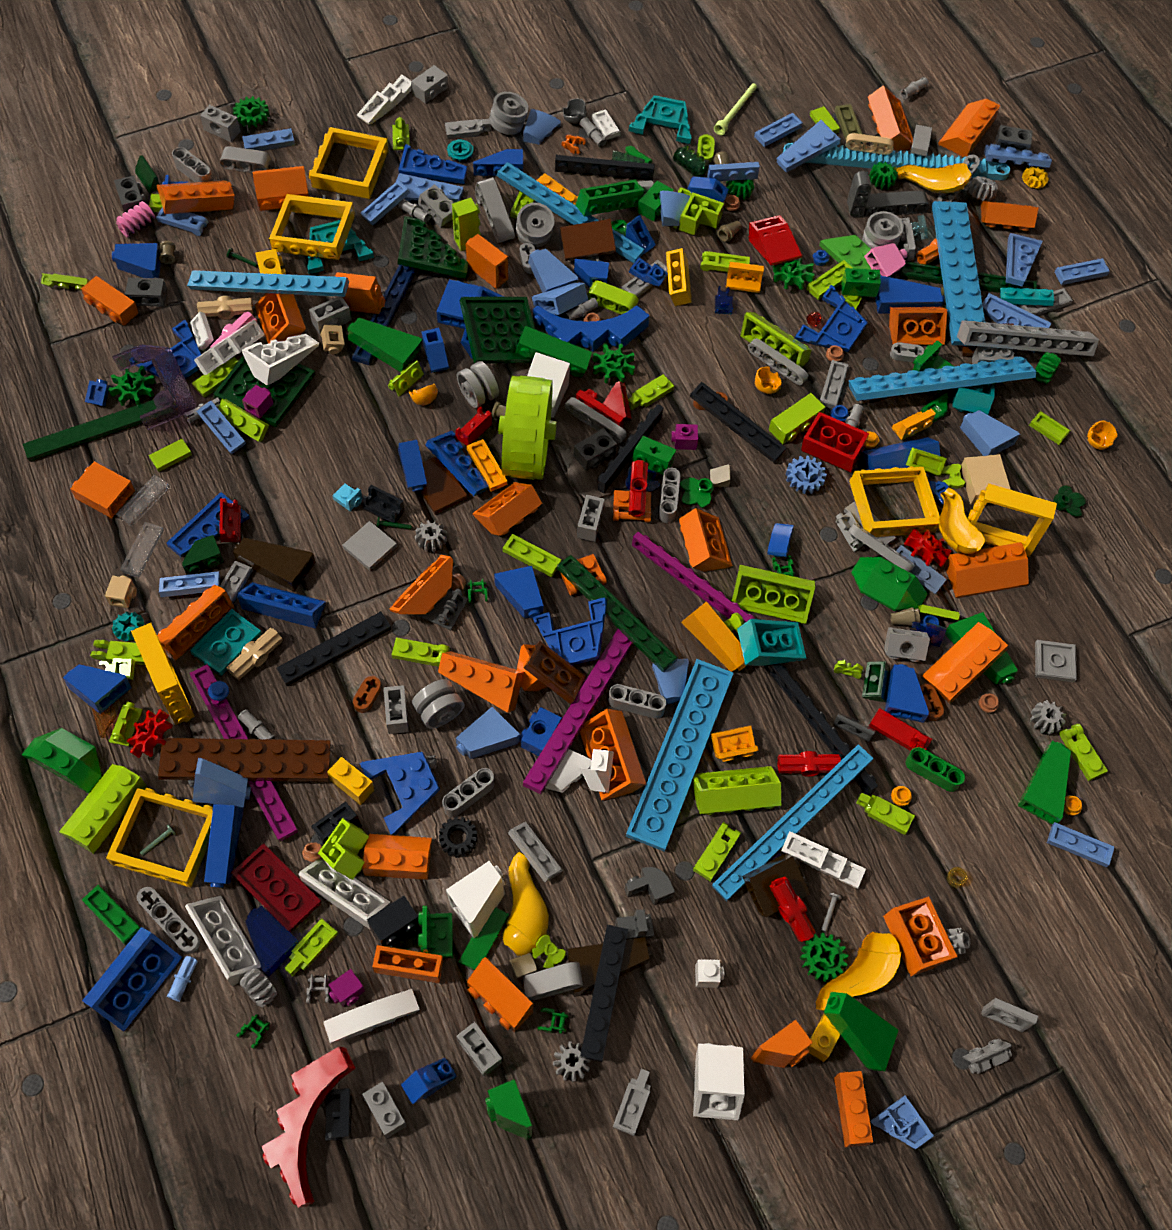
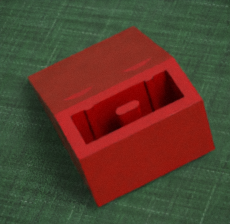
M780 215L749 223V242L770 265H778L802 258L788 223Z

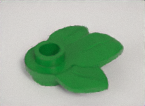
M687 478L679 483L680 487L686 491L682 497V503L686 505L698 503L701 508L706 507L710 503V494L713 492L714 486L709 479L702 478L697 480L695 478Z

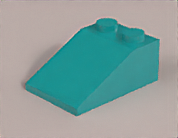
M995 383L955 388L952 407L959 411L966 410L972 413L980 410L988 415L994 400Z
M750 619L737 628L745 665L765 666L807 659L798 622Z

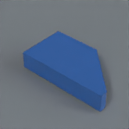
M928 481L934 500L942 507L944 500L940 494L945 492L949 486L941 481Z

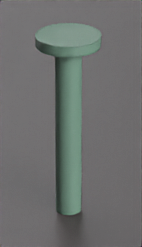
M167 825L168 830L140 851V854L144 856L171 833L176 835L174 830Z

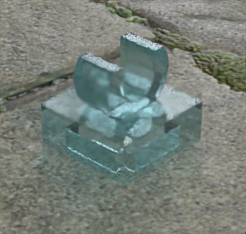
M920 215L917 216L918 222L911 224L913 235L920 234L922 240L928 238L925 216Z

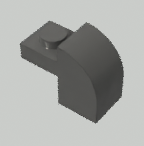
M654 867L642 868L640 874L642 878L636 876L629 879L624 888L627 898L647 890L653 905L673 898L675 893L668 876L660 869Z
M645 909L636 910L634 916L616 919L615 926L628 929L626 940L645 937L647 940L654 936L651 914L645 915Z

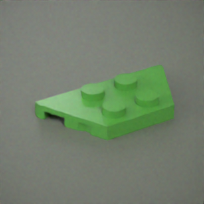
M856 235L820 241L819 246L838 263L845 260L852 268L871 269L864 257L871 248Z

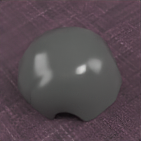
M571 99L568 101V106L566 108L563 107V118L569 123H580L587 115L586 103L582 99Z

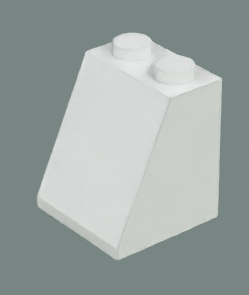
M536 352L527 376L553 380L551 417L554 418L569 386L570 363Z
M490 861L446 889L452 909L473 938L479 935L493 910L505 895L503 887L505 882L502 879L503 873L497 865L493 866Z
M698 1043L695 1063L693 1116L739 1120L744 1098L743 1047Z

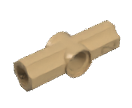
M221 296L217 301L198 302L197 309L198 313L203 312L206 317L218 316L223 320L233 318L234 315H241L247 311L253 314L252 298L232 299L229 296Z
M269 628L255 642H248L243 647L241 654L226 667L235 679L240 680L253 667H259L267 660L268 654L283 641L282 637L276 630Z

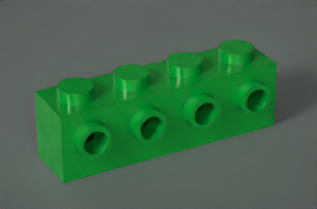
M636 180L580 189L575 206L583 216L638 207V202L642 198L644 189Z
M527 326L523 329L515 351L524 357L532 359L537 352L570 363L569 373L572 376L581 378L587 370L592 354L591 351Z

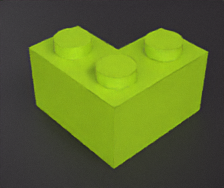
M692 192L680 216L679 230L695 235L700 223L716 229L722 217L724 203Z
M342 818L318 854L334 870L353 880L360 873L365 863L357 854L366 845L369 836L362 829Z

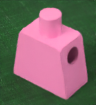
M892 243L874 247L864 257L871 269L880 270L881 276L891 277L906 264L904 259L907 258V252L905 249L898 250L897 246Z

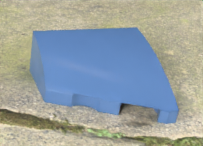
M531 109L523 132V142L541 144L545 137L552 134V130L556 126L560 127L561 121L550 114Z
M660 191L662 226H679L680 216L690 198L689 195L673 191Z
M677 659L664 672L655 664H652L659 692L665 698L666 705L681 699L686 684L688 659Z
M905 1095L871 1120L874 1126L886 1131L891 1136L898 1138L914 1149L934 1136Z

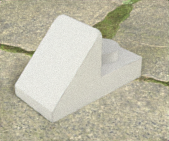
M593 749L591 769L581 768V772L590 790L609 793L613 751Z

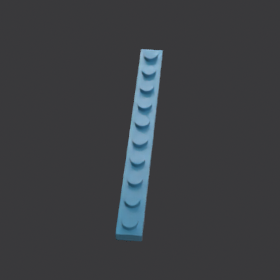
M508 162L497 172V177L538 203L546 205L552 212L573 225L599 221L592 215L583 216L573 203ZM612 229L616 252L632 263H635L644 254L645 249Z
M192 270L187 286L194 290L345 297L350 281L347 277Z
M858 744L712 884V887L728 901L745 885L742 878L743 875L766 864L783 848L789 831L797 834L873 761V757Z

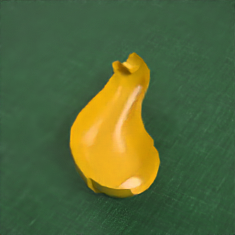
M964 163L940 168H925L916 165H905L896 168L898 180H909L934 193L945 194L962 190L969 183L972 176L967 164Z
M948 487L945 492L940 494L944 500V505L939 518V530L943 539L957 553H974L983 546L985 542L984 536L967 519L961 496Z
M520 852L513 857L509 866L513 907L503 932L504 945L513 950L517 956L532 953V949L536 948L538 939L547 932L549 917L546 904L529 873L530 862Z
M871 932L867 934L862 942V946L859 947L853 964L843 974L828 982L820 990L816 1000V1009L825 1010L831 992L847 993L851 997L874 992L885 986L895 975L900 963L901 952L895 937L890 933Z

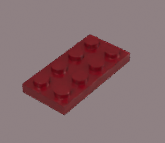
M264 843L231 872L243 887L289 933L322 903Z

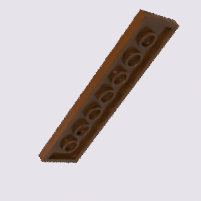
M163 738L166 740V744L161 746L158 771L159 780H195L198 758H203L242 775L248 781L329 782L327 771L330 768L331 740Z

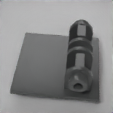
M460 589L455 591L448 590L446 596L439 599L430 612L416 614V616L451 630L468 598L462 595L463 592Z

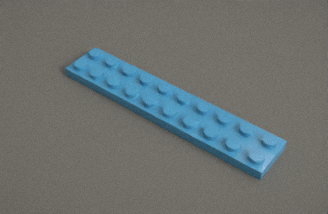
M934 201L932 210L952 345H964L957 338L961 321L985 322L967 203Z
M1014 357L1009 360L997 359L994 362L980 361L978 364L971 365L964 363L955 367L944 366L940 369L927 368L925 371L919 372L910 370L907 373H891L886 376L857 377L854 380H849V388L855 399L859 401L1036 378V370L1025 358Z
M696 659L627 830L626 837L665 852L734 672Z

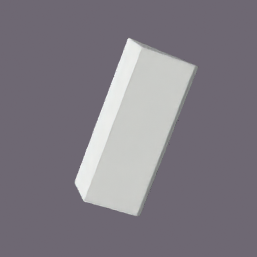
M323 858L314 861L299 872L301 881L307 887L368 929L370 928L367 919L391 903L356 878L351 880L337 872Z
M221 896L189 903L185 906L226 979L232 986L238 984L248 971L250 972L254 968L258 970L262 968L261 963Z

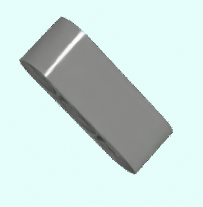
M227 146L223 150L220 165L228 170L253 173V171L268 170L271 156L264 151Z
M179 147L173 150L174 163L180 172L194 182L213 181L209 166L185 148Z
M668 468L663 474L659 518L664 523H671L676 517L680 472L675 468Z
M621 684L613 685L609 691L608 702L613 708L655 719L661 718L665 712L666 700L662 695ZM619 694L622 698L617 699L613 695ZM638 699L642 703L636 704L633 700ZM658 704L661 708L655 709L652 705Z
M482 768L446 794L442 800L444 813L448 817H456L490 792L494 787L493 772L488 768ZM486 777L489 778L490 781L487 783L480 782V779ZM466 790H472L474 792L470 796L463 794ZM450 802L457 803L455 808L447 807Z
M566 963L525 975L523 977L525 996L529 1000H538L582 987L580 963Z

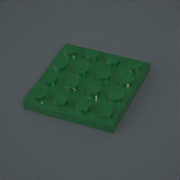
M527 297L460 298L459 302L474 364L478 361H482L485 364L532 363V358L524 357L515 352L524 327L527 326L535 329Z
M243 355L213 395L214 398H218L220 401L227 399L245 410L242 399L246 393L255 385L261 388L264 387L271 392L273 405L260 420L277 427L313 379L315 371L298 363L282 378L269 385H265L253 376Z

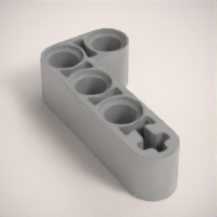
M494 178L477 182L475 188L476 199L479 205L483 204L497 243L514 239V230Z

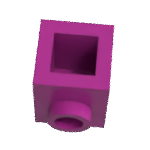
M257 385L249 390L242 399L245 411L259 419L273 405L271 392Z
M676 424L675 431L671 432V442H674V449L696 450L698 425Z
M349 969L329 984L332 991L328 994L335 1004L340 1002L344 1007L358 1001V996L365 992V989L353 971Z

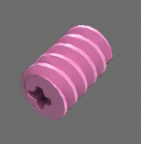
M140 202L139 206L135 205L133 209L128 210V213L125 212L122 216H118L116 224L123 235L128 238V231L134 234V227L138 231L141 230L139 224L145 227V220L151 223L150 217L155 219V215L145 202Z

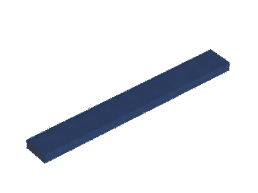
M398 266L383 295L385 297V305L382 307L380 314L373 315L371 322L389 327L418 268ZM357 346L352 359L353 361L370 365L374 356Z

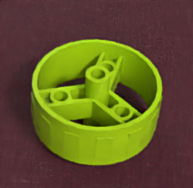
M521 375L511 377L505 416L500 415L498 434L503 435V476L532 480L543 479L549 440H555L557 421H551L553 380Z

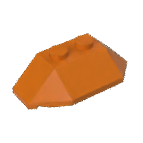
M440 555L405 590L389 610L397 614H426L430 612L438 600L446 596L447 591L452 586V557Z

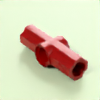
M644 460L632 462L628 514L633 517L645 516L648 463L644 462Z
M805 751L799 755H778L777 767L779 773H801L802 776L810 777L816 776L819 773H829L841 761V757L839 754H817L814 751Z
M786 877L777 878L769 887L780 905L778 910L781 916L790 924L798 941L803 942L811 939L816 932L806 915L807 908L804 902L795 894Z

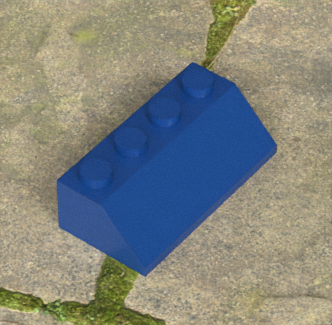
M141 927L82 1001L119 1029L125 1031L182 957L152 932Z

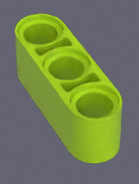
M594 281L587 293L588 300L593 297L596 299L598 306L621 315L637 306L639 302L638 297L633 293L602 281Z

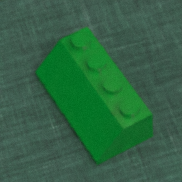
M515 1080L488 1090V1098L485 1100L491 1123L496 1121L499 1128L526 1140L531 1139L532 1124Z

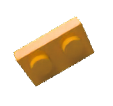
M730 262L726 288L759 293L764 266Z
M932 408L923 413L920 411L894 424L892 429L902 441L930 427L933 424L936 413Z
M751 726L711 734L715 757L722 759V761L733 760L736 755H741L742 757L754 755L753 752L759 751L758 746H755Z

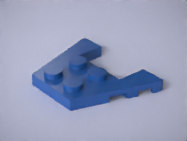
M830 285L822 300L836 307L835 311L820 333L803 324L795 339L800 342L827 348L837 345L843 351L849 352L866 327L867 321L854 307H851L845 301L846 299L842 295L838 294L833 285Z
M186 320L172 328L173 333L181 340L175 346L154 360L140 349L128 357L129 362L139 368L144 366L145 371L175 385H178L197 372L199 367L194 359L199 357L201 353Z
M605 597L588 601L591 621L554 630L550 612L533 617L549 648L572 666L596 660L600 657L607 608V599Z
M423 752L360 763L364 775L370 780L387 772L401 802V809L384 817L391 835H396L399 829L405 823H408L412 816L420 808H423L440 790Z

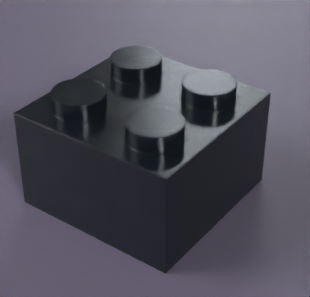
M405 895L367 919L369 928L380 946L397 948L400 945V941L406 937L408 939L414 937L421 928L418 915Z

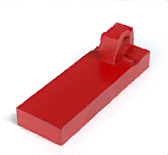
M581 389L576 394V399L623 428L624 417L596 400L598 395L591 389L585 392Z
M879 708L869 724V727L910 751L916 747L926 750L932 741V738L922 734Z

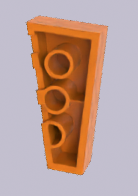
M451 651L442 653L438 673L508 713L515 710L524 674L523 671Z

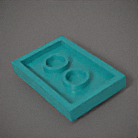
M231 609L190 651L192 655L205 665L208 664L209 668L222 676L227 671L226 667L241 654L243 647L250 641L255 642L262 635V632Z

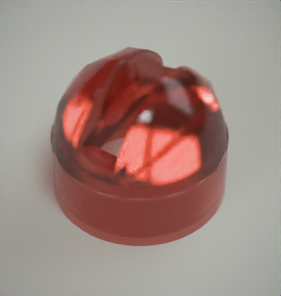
M819 312L810 313L806 317L807 323L811 327H816L822 320L821 314Z

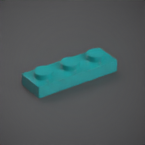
M1000 288V299L1018 305L1053 306L1054 292L1048 289Z

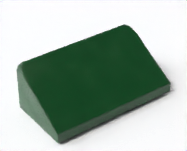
M140 155L135 173L148 193L158 190L157 185L160 184L144 156Z
M886 661L867 662L862 693L863 698L886 702L890 667Z

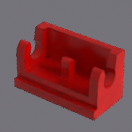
M480 406L477 409V414L462 429L458 427L455 430L454 438L465 446L472 444L492 425V413L486 411L484 414Z
M220 498L221 542H241V506L238 505L236 499L233 500V503H227L225 498Z

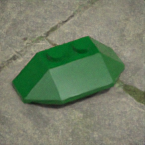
M860 557L851 572L862 594L893 611H902L911 607L917 609L922 605L928 594L915 575L882 557Z
M63 728L34 738L22 753L23 757L88 794L102 778L96 747Z

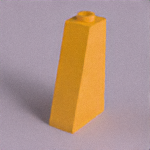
M707 601L681 622L729 671L732 672L735 669L740 671L747 666L744 662L740 642Z

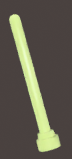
M752 84L727 116L714 125L716 134L724 135L726 133L729 122L756 90V84Z

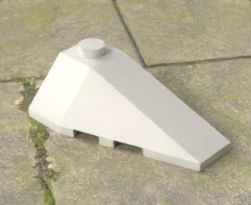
M307 334L287 337L286 341L278 342L277 340H271L269 344L264 345L261 342L255 343L242 349V353L253 376L265 385H269L282 378L319 346V342Z

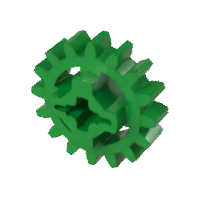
M252 96L251 99H248V97H245V100L239 99L240 103H235V107H233V114L237 117L238 123H241L243 127L245 125H248V128H251V125L257 127V124L263 125V121H267V117L270 116L268 104H266L265 100L261 101L260 97L254 99V96Z
M821 933L820 938L814 934L812 941L810 939L806 940V946L801 948V951L805 954L800 956V960H805L802 968H809L808 975L814 973L815 980L822 976L823 981L826 982L829 976L833 980L837 977L836 974L841 975L843 973L841 968H846L847 963L843 960H846L848 955L843 954L846 947L838 945L841 941L840 939L834 941L832 934L826 938L825 934ZM814 947L815 955L810 958L811 949ZM822 954L823 956H827L828 959H821L820 955ZM835 957H838L837 965L834 967L835 963L833 960Z

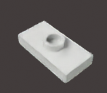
M606 109L591 114L592 121L606 140L620 136L619 129Z
M199 312L190 324L199 350L205 351L214 339L205 313Z

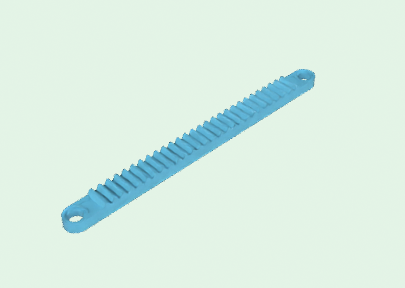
M794 143L786 144L784 146L783 152ZM841 145L840 147L835 146L807 161V163L872 169L873 165H877L878 162L883 164L886 161L887 164L892 163V167L896 168L905 165L940 168L962 163L966 157L961 159L960 156L954 158L952 155L948 158L947 155L941 157V154L937 156L931 154L928 156V153L927 156L909 154L908 151L896 153L895 150L888 155L849 150ZM984 158L980 161L977 170L971 178L980 176L990 180H1005L1009 175L1010 167L1005 163L986 161ZM974 162L969 163L968 169L972 164H974ZM997 170H1003L1005 173H999Z

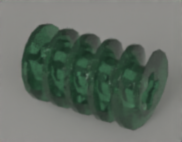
M689 145L679 147L673 155V161L689 173H692L693 176L703 177L707 171L709 160H704V156L699 157V153H694V149H690Z

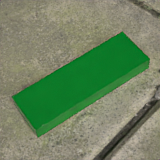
M99 885L82 899L124 945L129 943L139 931L140 927Z
M495 907L476 938L472 936L459 963L475 971L482 959L488 956L509 914Z

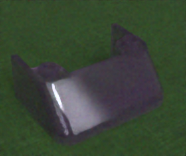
M138 345L112 356L120 371L152 361L165 390L159 392L154 398L157 409L139 416L147 430L195 409L196 401L170 348Z

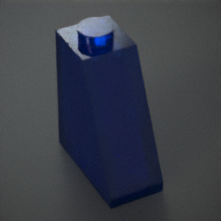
M260 906L248 914V919L245 923L261 968L270 977L292 954L291 951L297 946L299 941L263 906Z

